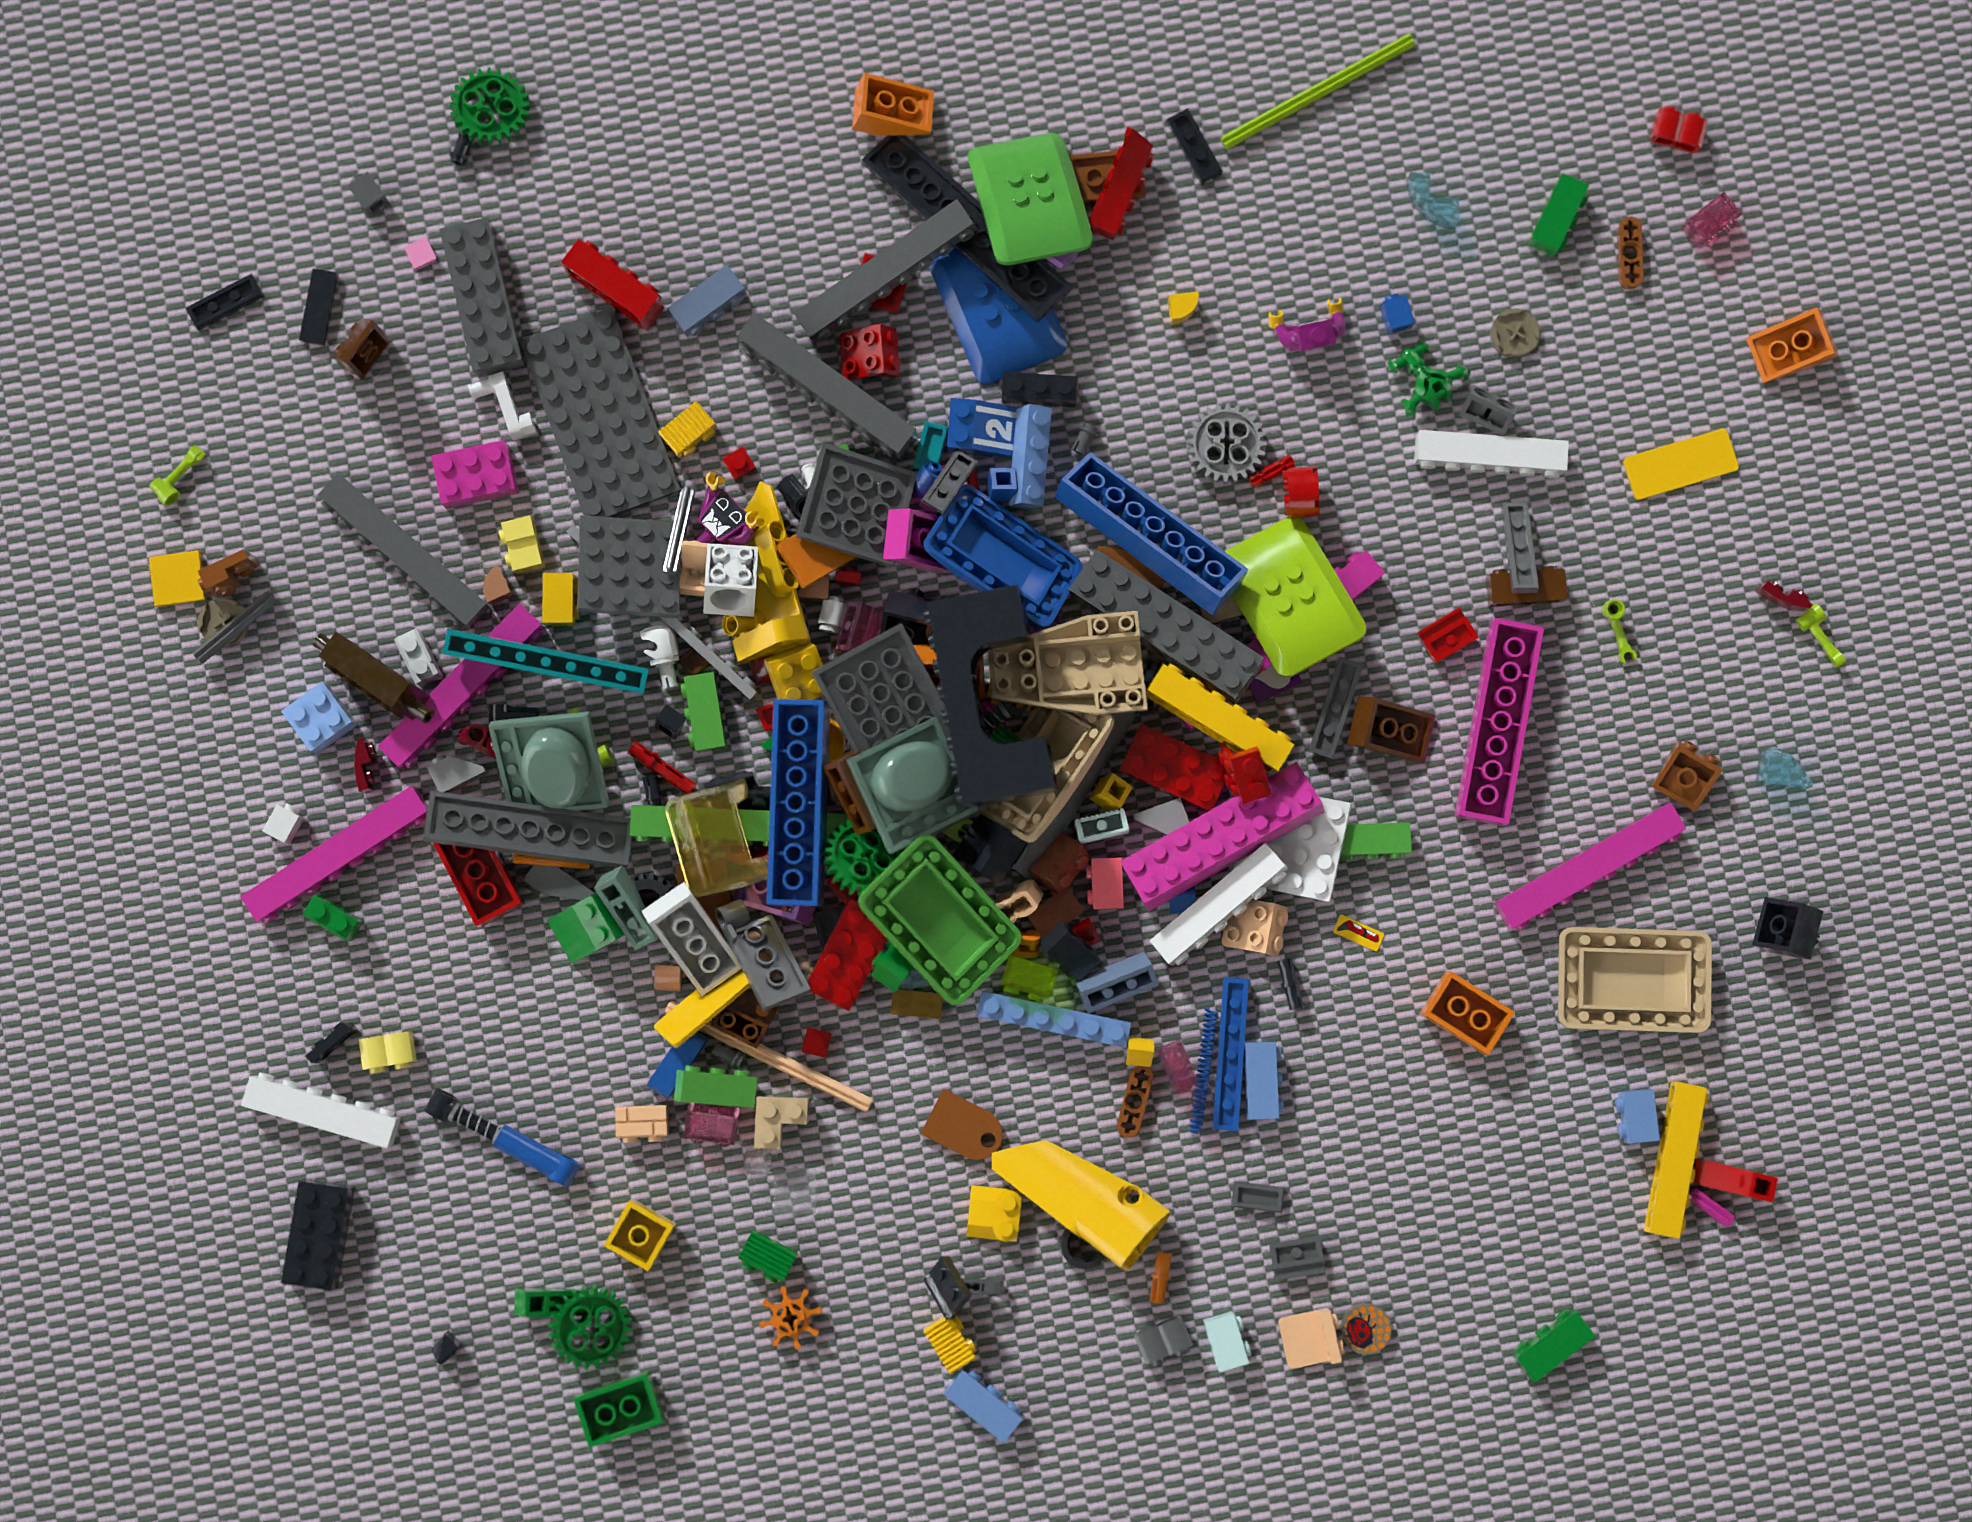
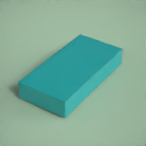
M925 421L912 470L919 471L926 461H935L940 464L949 427Z

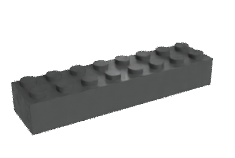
M755 312L738 333L739 347L742 349L741 353L752 361L754 358L757 359L766 372L771 375L775 372L782 378L780 381L788 388L793 389L796 387L802 392L801 396L811 404L814 401L822 407L820 410L830 418L836 416L842 421L840 424L851 433L854 430L862 436L861 440L867 445L873 447L875 444L882 450L880 453L888 460L893 461L895 459L900 463L917 440L916 428Z
M1098 549L1068 589L1072 599L1095 614L1138 611L1140 643L1191 677L1199 680L1209 689L1220 693L1232 704L1238 703L1264 665V657Z

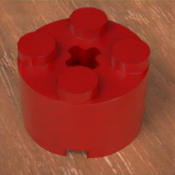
M1318 466L1287 468L1286 471H1282L1284 492L1289 491V495H1284L1285 516L1290 515V518L1320 516Z

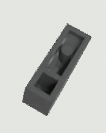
M533 865L523 879L528 883L526 888L537 896L542 893L548 896L583 900L596 893L557 866Z

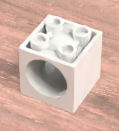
M707 543L703 614L754 617L758 547Z

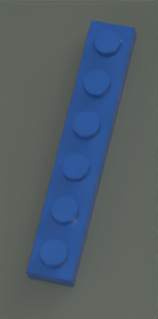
M1223 977L1212 1129L1238 1131L1249 979Z

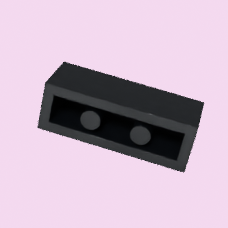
M1003 371L1001 402L1075 407L1078 376Z

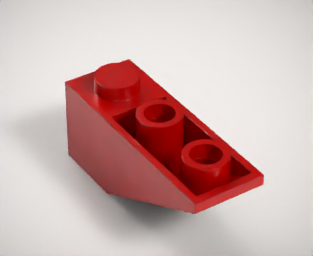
M1698 1158L1695 1159L1693 1168L1695 1169V1178L1693 1184L1773 1203L1778 1177Z

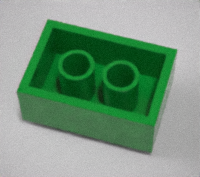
M650 1370L579 1393L573 1398L588 1448L661 1424L666 1419Z

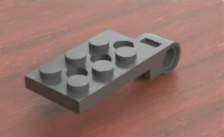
M741 899L716 908L717 921L763 1011L810 993L811 988L772 914L749 923V913ZM756 931L760 934L761 938L759 940H751L747 933ZM766 952L770 954L772 960L763 962L759 959L758 954ZM771 974H779L783 982L773 983L769 976Z

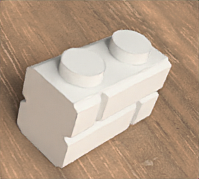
M417 628L394 639L416 685L422 687L443 677L420 630Z

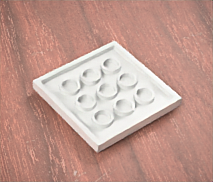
M1319 797L1323 804L1324 813L1269 843L1268 845L1288 869L1285 871L1286 876L1276 884L1272 882L1265 889L1331 903L1352 804ZM1250 855L1237 861L1234 865V869L1238 865H1240L1244 860H1246Z

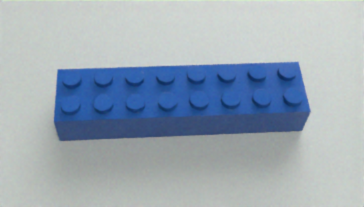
M1091 452L1060 481L1054 498L1211 615H1214L1241 586L1249 570L1247 567Z
M774 699L767 904L824 906L825 865H823V862L825 861V856L822 853L826 848L824 844L826 842L828 776L823 766L829 763L830 707L825 700Z

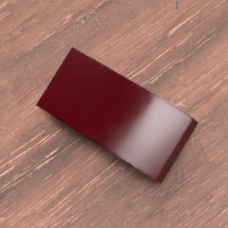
M1767 580L1755 591L1766 600L1786 609L1804 612L1813 606L1808 601L1809 597L1804 592L1792 589L1784 594L1783 588L1773 581Z
M365 738L358 739L354 758L355 778L358 791L361 793L373 791L374 776L372 771L366 767L376 764L374 757L377 756L374 744L372 742L369 743Z

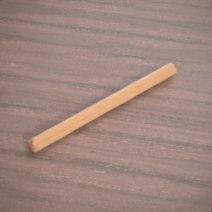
M670 1001L665 1013L670 1012L678 1003ZM710 1020L699 1029V1031L864 1112L868 1111L872 1103V1098L762 1044L756 1049L711 1026L713 1020Z

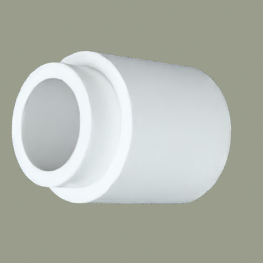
M829 596L828 600H823L818 621L820 631L839 634L840 629L843 628L847 604L843 603L844 599Z

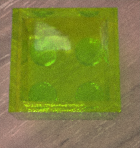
M1009 955L1000 985L1005 986L1003 990L1005 992L1018 995L1019 991L1029 994L1028 999L1043 1003L1044 999H1050L1058 970Z

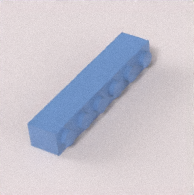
M985 991L981 993L977 1012L979 1017L1124 1048L1127 1046L1131 1023Z

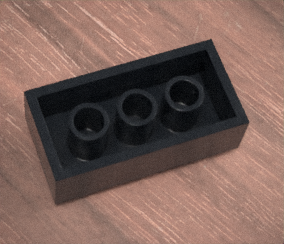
M309 1179L298 1181L281 1278L282 1284L328 1291L338 1288L355 1192L354 1186Z

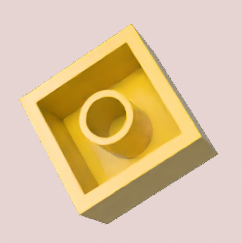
M807 642L763 659L777 699L814 700L823 696L811 671L822 666L818 650L813 643Z
M631 1199L628 1201L604 1246L649 1271L677 1223L640 1202Z

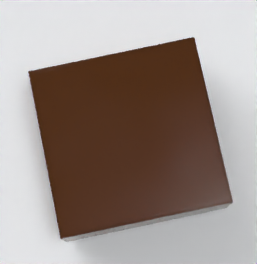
M690 648L679 657L680 660H678L689 676L700 674L711 665L693 648Z

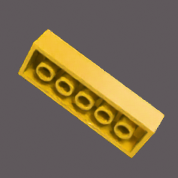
M1169 664V666L1162 665L1146 691L1148 699L1220 743L1225 742L1228 748L1236 753L1257 746L1260 749L1265 771L1271 775L1279 771L1294 746L1290 742L1291 738L1280 731L1277 734L1268 729L1269 724L1260 718L1255 720L1246 715L1248 712L1241 706L1234 704L1232 707L1224 702L1226 698L1216 691L1210 693L1203 689L1204 684L1193 677L1189 680L1182 676V670L1172 664Z

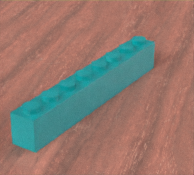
M448 628L442 651L443 655L644 694L648 668Z

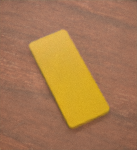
M1719 429L1632 455L1623 460L1628 481L1636 500H1642L1736 471L1739 467L1726 429Z
M739 970L703 996L696 989L654 1025L655 1030L674 1048L682 1045L751 987L743 970Z

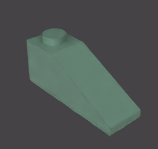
M620 866L602 875L594 889L635 951L657 940L655 931L642 913L645 907L638 890L624 867Z

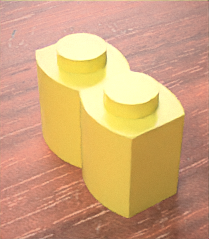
M413 1031L359 1039L363 1070L370 1069V1074L385 1072V1066L395 1065V1070L411 1067L410 1062L417 1061Z

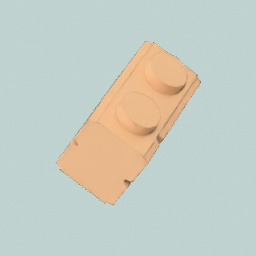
M668 1105L615 1107L616 1138H623V1143L638 1142V1137H648V1142L663 1141V1136H669Z

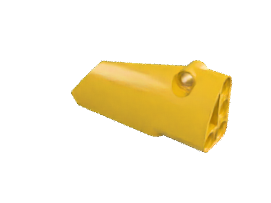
M759 482L755 494L745 508L747 513L749 511H758L759 514L756 518H763L764 525L757 528L748 544L741 545L758 547L754 617L725 615L722 621L724 633L735 638L732 643L738 663H747L769 657L810 640L796 590L799 583L776 548L778 543L787 539V534L774 488L764 482Z
M1047 1140L992 1153V1170L1125 1271H1128L1136 1263L1171 1214L1170 1210L1140 1187ZM1134 1191H1138L1140 1195L1138 1202L1130 1204L1128 1201L1129 1195Z

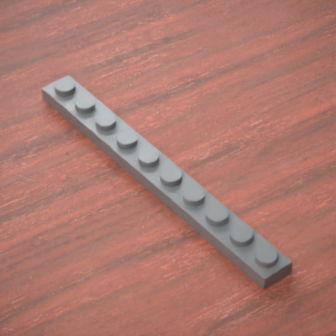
M572 525L566 532L579 544V529ZM680 615L678 618L659 617L751 702L758 696V693L755 691L757 686L747 676L744 679L738 676L736 672L739 669L729 660L724 663L718 657L720 652L711 643L707 646L699 640L702 635L692 626L687 629L681 623L684 619Z

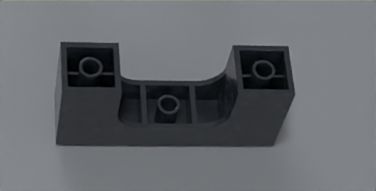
M1018 585L927 602L928 609L924 610L926 624L932 630V634L928 635L930 648L934 650L937 658L933 660L935 675H938L941 681V685H937L939 699L943 700L946 709L942 710V719L950 732V735L946 736L948 750L952 751L954 755V760L951 761V770L953 776L958 778L959 786H955L957 801L971 808L1059 791L1051 745L1046 737L1000 744L990 739L984 723L976 678V668L979 660L992 649L1032 641L1024 595Z

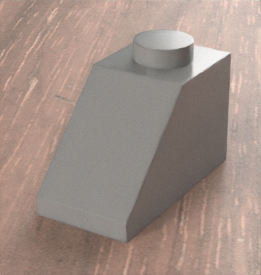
M445 755L436 757L431 761L432 765L427 767L438 791L444 793H451L489 774L488 769L483 766L452 756L446 757Z
M1181 798L1132 815L1134 822L1164 836L1189 823Z

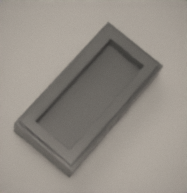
M1234 1181L1231 1207L1282 1213L1285 1187Z

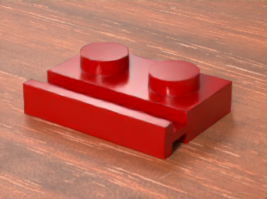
M1461 607L1416 633L1435 664L1479 638L1469 620L1461 611Z

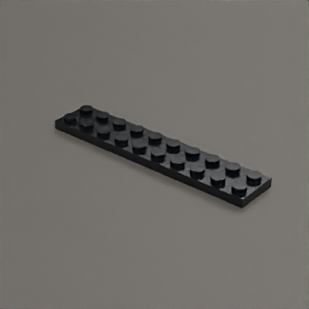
M906 135L886 136L861 159L862 164L924 221L958 199L978 230L974 232L972 238L965 242L960 241L953 247L1037 323L1072 291V285L1043 259L1013 265L998 263L993 253L979 201Z

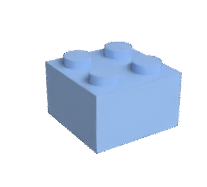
M323 681L281 711L310 752L315 754L323 751L358 725L330 685Z

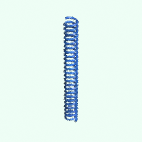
M1209 1008L1204 1009L1206 1012H1209L1205 1013L1204 1016L1209 1018L1203 1019L1208 1023L1202 1024L1207 1028L1201 1029L1207 1032L1201 1034L1206 1038L1200 1039L1205 1043L1199 1044L1201 1047H1204L1200 1048L1199 1051L1204 1053L1198 1054L1200 1057H1203L1198 1059L1202 1063L1197 1064L1201 1068L1196 1069L1198 1072H1201L1196 1074L1200 1078L1195 1079L1199 1083L1194 1084L1195 1087H1198L1194 1091L1198 1093L1193 1094L1197 1098L1192 1099L1193 1102L1200 1104H1192V1107L1199 1109H1191L1192 1112L1198 1114H1190L1191 1117L1197 1119L1189 1120L1196 1123L1189 1124V1127L1196 1129L1188 1130L1195 1134H1198L1197 1131L1203 1130L1198 1126H1203L1204 1124L1198 1121H1204V1118L1199 1116L1205 1115L1200 1111L1206 1110L1204 1107H1201L1206 1105L1202 1101L1207 1100L1203 1096L1208 1095L1203 1091L1209 1090L1204 1086L1209 1085L1205 1081H1209L1210 1079L1206 1076L1211 1075L1206 1071L1211 1070L1207 1066L1212 1065L1208 1061L1212 1060L1209 1056H1212L1213 1053L1209 1051L1214 1050L1210 1046L1214 1045L1211 1041L1215 1040L1212 1036L1216 1035V1033L1212 1031L1216 1030V1027L1209 1025H1217V1023L1210 1020H1218L1217 1017L1211 1016L1218 1015V1012L1209 1010Z

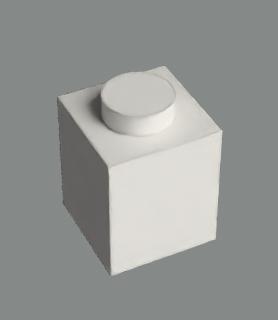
M286 803L285 807L276 805L262 831L283 843L291 844L304 817L298 814L299 809Z

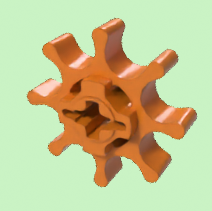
M783 1285L780 1288L783 1294L781 1303L773 1304L768 1299H764L762 1304L772 1309L773 1317L769 1321H761L759 1327L763 1329L766 1326H774L777 1329L778 1336L773 1341V1346H778L783 1336H790L795 1342V1349L799 1350L801 1348L799 1334L801 1332L809 1331L814 1336L819 1334V1329L810 1326L809 1317L812 1314H820L822 1307L818 1306L815 1309H809L805 1306L804 1298L808 1295L809 1289L805 1288L800 1298L792 1299L787 1294V1286ZM788 1306L792 1315H797L793 1326L790 1320H785L784 1318L788 1314ZM782 1307L783 1311L778 1315V1311ZM804 1320L802 1327H799L800 1321Z

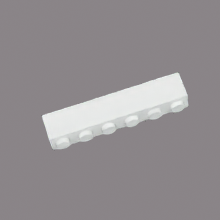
M1419 430L1415 439L1414 464H1420V467L1424 469L1445 466V469L1449 471L1470 468L1471 472L1482 473L1487 469L1495 470L1496 474H1510V471L1520 472L1521 476H1534L1535 473H1541L1546 478H1559V475H1563L1567 471L1569 441Z
M1267 843L1263 844L1154 936L1150 942L1168 964L1172 966L1175 964L1181 965L1189 958L1188 953L1195 947L1199 949L1209 941L1207 937L1214 931L1218 933L1228 925L1227 920L1233 915L1237 917L1247 909L1246 904L1253 898L1258 900L1267 892L1265 888L1272 882L1276 884L1286 876L1285 871L1288 867Z
M259 1072L258 1076L249 1077L241 1106L380 1147L391 1148L393 1146L401 1120L400 1117L394 1116L395 1111L380 1108V1111L370 1109L371 1104L356 1101L355 1104L346 1102L347 1097L338 1094H332L331 1097L321 1095L323 1090L314 1087H307V1090L297 1088L298 1083L283 1079V1083L273 1081L274 1076Z

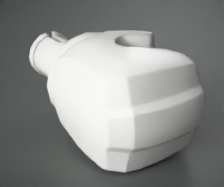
M662 624L643 629L640 632L642 640H650L657 644L656 651L644 650V653L655 659L650 661V665L656 666V668L659 667L662 688L667 689L679 686L673 666L675 661L680 660L675 631L670 626Z

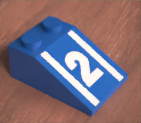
M951 398L947 453H954L958 449L970 455L1012 458L1016 411L1019 407L974 399Z

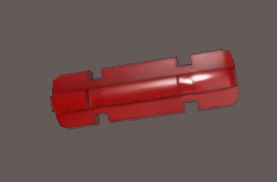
M1287 455L1280 459V462L1276 461L1261 469L1260 473L1256 472L1250 475L1248 480L1251 486L1256 488L1262 485L1264 481L1267 482L1279 476L1287 468L1295 467V462L1290 455Z

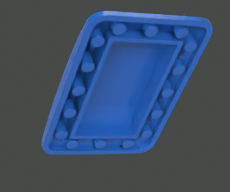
M955 248L945 256L940 255L933 260V264L929 267L930 273L978 382L984 385L993 384L1003 379V371L1022 372L1056 358L1065 352L1067 340L1054 308L1037 323Z
M968 484L962 486L943 515L939 516L924 540V548L930 556L978 592L1018 585L1023 591L1028 623L1043 629L1052 624L1070 593L1068 589L1083 569L1081 561L1075 555Z

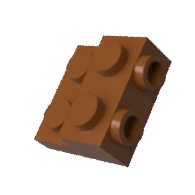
M242 549L198 570L200 575L198 583L204 593L208 592L211 597L215 595L227 597L234 594L236 588L242 586L238 576L246 577L255 572L254 569L259 567L260 564L254 555Z
M1687 740L1684 743L1677 741L1651 786L1696 812L1723 771L1722 765L1719 764L1720 759L1710 753L1704 756L1697 752L1698 747Z

